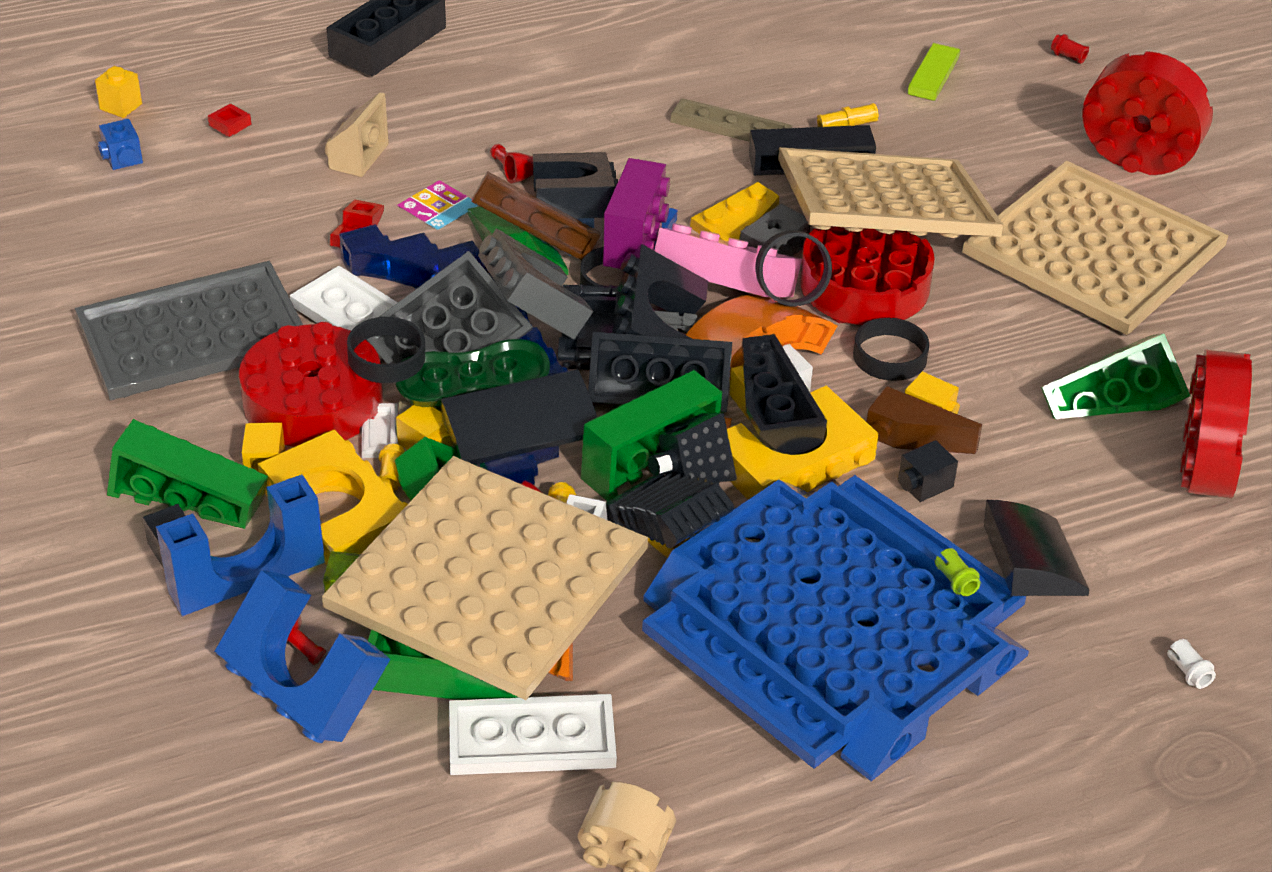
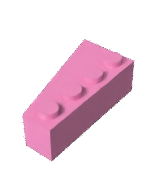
M673 223L672 229L659 228L654 250L657 253L708 280V282L769 297L760 287L755 272L756 258L762 246L758 245L757 248L749 247L747 241L729 238V241L720 240L719 234L708 231H701L700 235L691 233L692 227ZM771 248L763 263L765 284L776 297H793L802 259L778 254L777 249Z

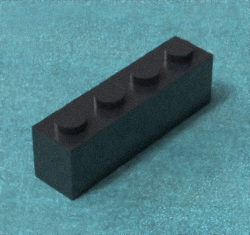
M870 125L750 130L749 159L754 176L785 175L778 160L780 147L876 153V143Z

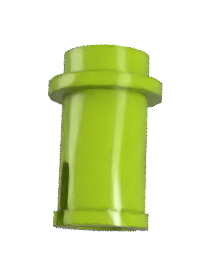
M948 548L943 550L941 554L948 562L945 563L941 557L937 556L935 565L949 579L951 589L956 594H961L965 597L974 594L981 584L979 573L976 569L969 568L958 556L955 549Z

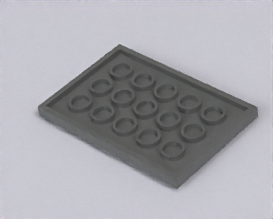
M270 260L75 308L78 323L110 401L238 368L250 348L264 337L277 332L283 326L303 325Z

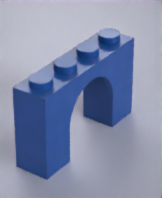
M302 474L266 487L270 510L268 529L253 547L238 555L231 557L211 556L208 537L193 513L156 526L167 590L181 616L248 592L261 570L291 576L325 563L318 497Z
M261 570L216 647L215 652L226 661L225 667L238 676L245 677L252 683L250 688L255 693L264 698L271 699L277 704L276 711L287 719L298 722L303 727L302 733L306 737L317 743H323L324 740L342 742L388 665L390 658L364 637L340 633L316 674L306 683L298 685L287 669L285 648L288 636L311 595L287 575Z

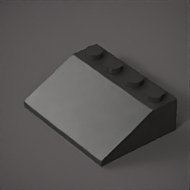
M469 251L379 316L405 319L419 327L425 337V352L458 353L478 350L499 341L520 339L533 329V326L517 307L506 300L495 281ZM381 335L366 339L376 349L380 358V364L400 363L403 359L416 354L419 350L413 342L399 336Z

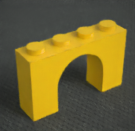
M826 385L810 392L827 419L823 444L812 452L800 455L782 454L766 447L742 423L727 429L737 480L730 482L748 500L779 479L809 492L827 481L837 479L843 474L875 460L879 433Z
M335 429L258 463L259 472L268 476L266 487L302 474L315 494L333 491L343 492L360 500L353 509L321 524L325 564L335 576L345 572L408 505L406 502L402 503L396 497L390 484L387 481H382L375 474L370 462L367 460L363 461L356 453L352 443L349 440H344Z

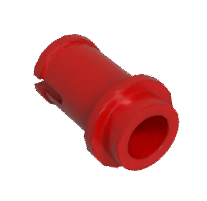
M1066 34L1056 35L1051 44V50L1054 51L1055 55L1059 56L1062 54L1080 64L1086 60L1089 53L1088 46L1068 39L1069 37Z

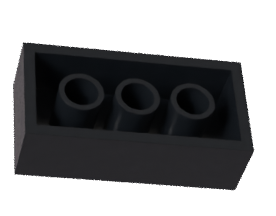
M369 0L326 27L329 58L373 77L446 28L445 0Z

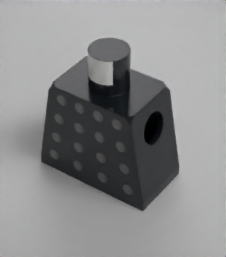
M701 413L661 433L659 436L661 452L650 455L648 458V466L654 476L671 473L673 477L681 474L683 478L690 474L691 478L698 476L699 479L705 477L707 481L711 480L712 483L716 481L730 482L737 480L724 413Z

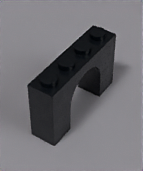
M606 152L533 154V186L536 198L575 219L604 218L605 211L618 183L614 162L608 161Z
M641 244L633 254L628 253L620 267L623 275L617 289L620 292V297L615 307L617 319L612 333L692 339L667 325L655 313L650 303L668 312H679V316H684V313L696 314L706 302L708 280Z

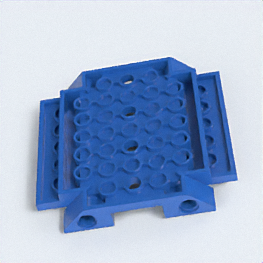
M856 475L839 486L831 481L812 495L799 487L780 479L735 508L731 513L720 518L719 522H714L672 550L643 596V601L656 611L643 620L642 631L813 769L847 744L841 752V758L870 781H873L926 738L929 717L965 688L979 696L1029 654V650L1001 630L995 628L1025 605L1026 596H1011L1003 577ZM745 538H748V539H757V538H759V539H761V541H759V542H749V541L745 540ZM948 548L955 549L969 568L976 569L979 573L981 584L974 594L965 597L961 594H956L951 589V582L935 565L937 556L941 557L945 563L948 562L941 554L943 550ZM800 579H815L817 582L813 584H807L802 582ZM871 621L875 625L872 627H865L858 624L857 622ZM930 665L936 670L926 672L920 670L917 666Z

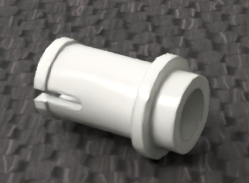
M1180 639L1171 645L1172 650H1168L1167 656L1184 672L1186 682L1190 686H1196L1201 689L1213 682L1216 676L1214 665L1209 660H1203L1188 640Z

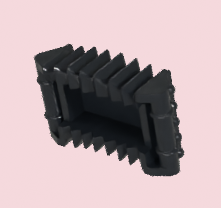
M612 284L609 286L563 285L562 287L583 298L593 310V313L575 339L561 332L558 343L559 369L590 370L593 332L612 333L617 319L615 307L619 301L620 292L617 290L618 286H612Z
M671 473L666 476L664 474L660 476L653 475L606 502L608 521L650 538L651 541L656 540L661 545L666 544V547L670 549L686 538L693 537L695 533L713 522H719L720 518L734 510L733 502L720 487L719 482L712 483L711 480L707 481L705 477L701 479L698 476L691 478L690 474L683 478L681 474H677L674 477Z

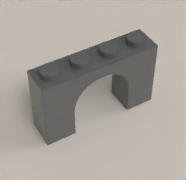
M496 228L492 236L489 235L483 240L478 256L506 300L575 339L593 313V310L583 298L562 287L568 277L559 265Z

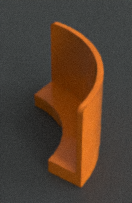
M751 294L731 299L715 307L699 319L687 332L686 336L692 339L732 342L731 368L743 365V338L775 334L782 346L790 344L794 349L810 350L821 355L838 325L799 306H787L778 303L771 297Z

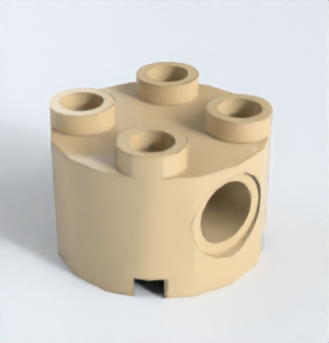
M612 782L609 789H605L604 784L599 786L577 836L580 845L585 849L583 859L596 868H605L607 864L622 868L623 872H654L676 823L673 810L667 805L664 812L657 806L660 800L659 797L636 785Z

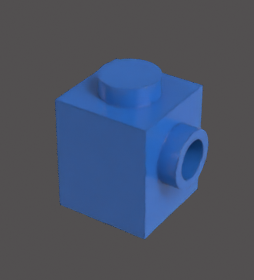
M129 119L99 125L101 141L98 142L100 155L103 160L108 159L113 170L143 163L139 137Z

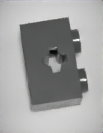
M780 204L770 212L765 213L763 217L751 225L746 226L741 231L739 240L747 241L749 247L757 248L758 245L763 246L769 238L783 231L797 230L809 234L811 225L808 224L804 215ZM788 237L777 242L772 248L777 249L778 254L792 257L803 249L806 237Z

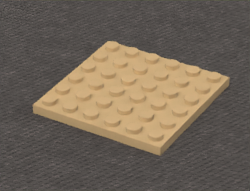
M781 147L779 149L778 160L808 224L814 228L827 230L831 226H837L854 232L868 228L876 229L878 232L886 234L900 230L908 231L910 234L918 236L932 232L950 238L963 234L971 235L981 240L990 239V236H1002L1004 224L957 159Z
M1065 161L998 215L1004 224L1001 237L990 236V239L981 240L971 236L964 242L962 253L1028 285L1032 289L1056 299L1060 303H1064L1084 313L1088 317H1092L1112 327L1116 331L1128 335L1226 246L1228 235L1069 161Z
M453 456L322 595V603L324 608L527 700L647 550L648 537Z

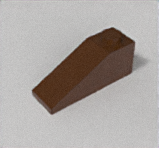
M886 386L868 409L866 420L879 433L878 441L893 448L914 450L936 440L948 452L976 454L983 425Z

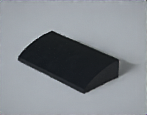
M593 332L588 393L594 403L623 405L695 370L722 391L720 412H727L732 342Z
M578 369L441 399L442 422L459 459L474 465L583 440L584 424L597 418L592 400Z
M986 499L984 527L1011 596H1089V587L1056 518L1028 505Z

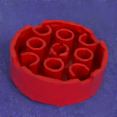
M1146 51L1140 55L1129 56V53L1124 54L1111 61L1103 69L1086 95L1082 109V118L1087 136L1100 155L1113 164L1122 166L1124 170L1130 173L1138 171L1148 175H1161L1178 170L1193 158L1210 129L1213 119V106H1210L1206 95L1208 90L1205 84L1190 67L1171 56Z
M831 226L827 230L814 228L809 233V235L817 238L826 247L832 262L830 282L825 291L816 300L812 301L811 304L825 315L831 317L835 322L863 325L868 321L878 318L906 320L918 313L926 304L930 295L935 261L933 249L926 238L921 240L908 231L895 230L894 233L886 234L878 232L876 229L863 228L862 231L854 232L837 226ZM806 238L804 242L800 285L804 296L811 293L817 287L824 270L821 251L809 238Z
M328 322L281 327L277 332L264 337L252 346L244 356L239 369L243 409L248 423H282L284 444L291 447H296L334 429L344 440L360 433L359 428L368 419L375 418L378 413L379 404L383 403L382 383L366 380L358 376L350 368L347 338L351 330L333 326ZM367 340L361 342L354 349V352L362 359L380 364V358L376 349Z
M1208 349L1204 350L1203 355L1196 354L1194 373L1191 375L1189 394H1192L1191 403H1189L1187 421H1185L1183 430V442H1185L1180 462V473H1182L1181 487L1186 488L1187 493L1231 499L1234 497L1243 459L1242 440L1243 435L1247 433L1252 385L1251 354Z

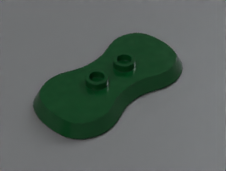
M524 339L503 340L468 352L429 351L425 352V363L421 370L406 380L395 382V385L400 394L411 404L420 407L441 406V399L545 377L550 370V361L546 351L539 344ZM411 355V356H409V357L403 359L401 362H403V361H405V360H408L409 358H411V357L414 356V355Z

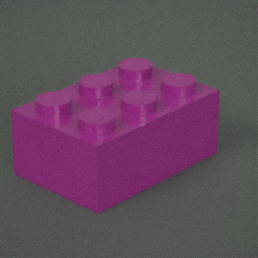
M628 158L604 214L603 266L620 269L628 253L633 254L641 244L654 250V241H657L659 228H662L661 222L666 223L669 213V204L664 203L670 189V178L666 177V164Z

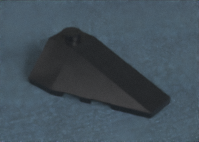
M776 335L743 338L742 356L746 414L759 437L782 454L800 455L819 448L824 441L827 419Z

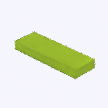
M933 43L909 84L908 94L935 101L959 59L960 49Z

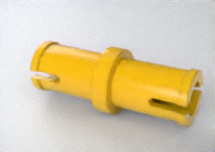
M875 103L850 108L849 106L842 107L841 111L817 115V127L855 126L877 122L879 118L878 109Z

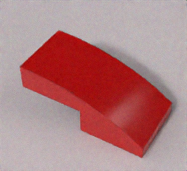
M354 199L343 210V222L330 234V246L360 252L377 228L384 212V205Z

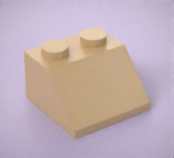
M378 93L355 110L341 124L333 137L328 139L325 146V154L328 156L329 169L362 177L389 145L386 98L384 93Z

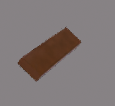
M488 171L472 197L471 202L581 261L593 250L601 237V233Z

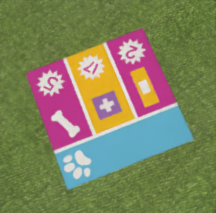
M439 180L397 206L439 230L466 214L469 208H474L478 205L471 202V198Z

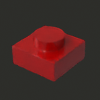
M231 103L208 115L209 126L228 137L252 125L251 114Z

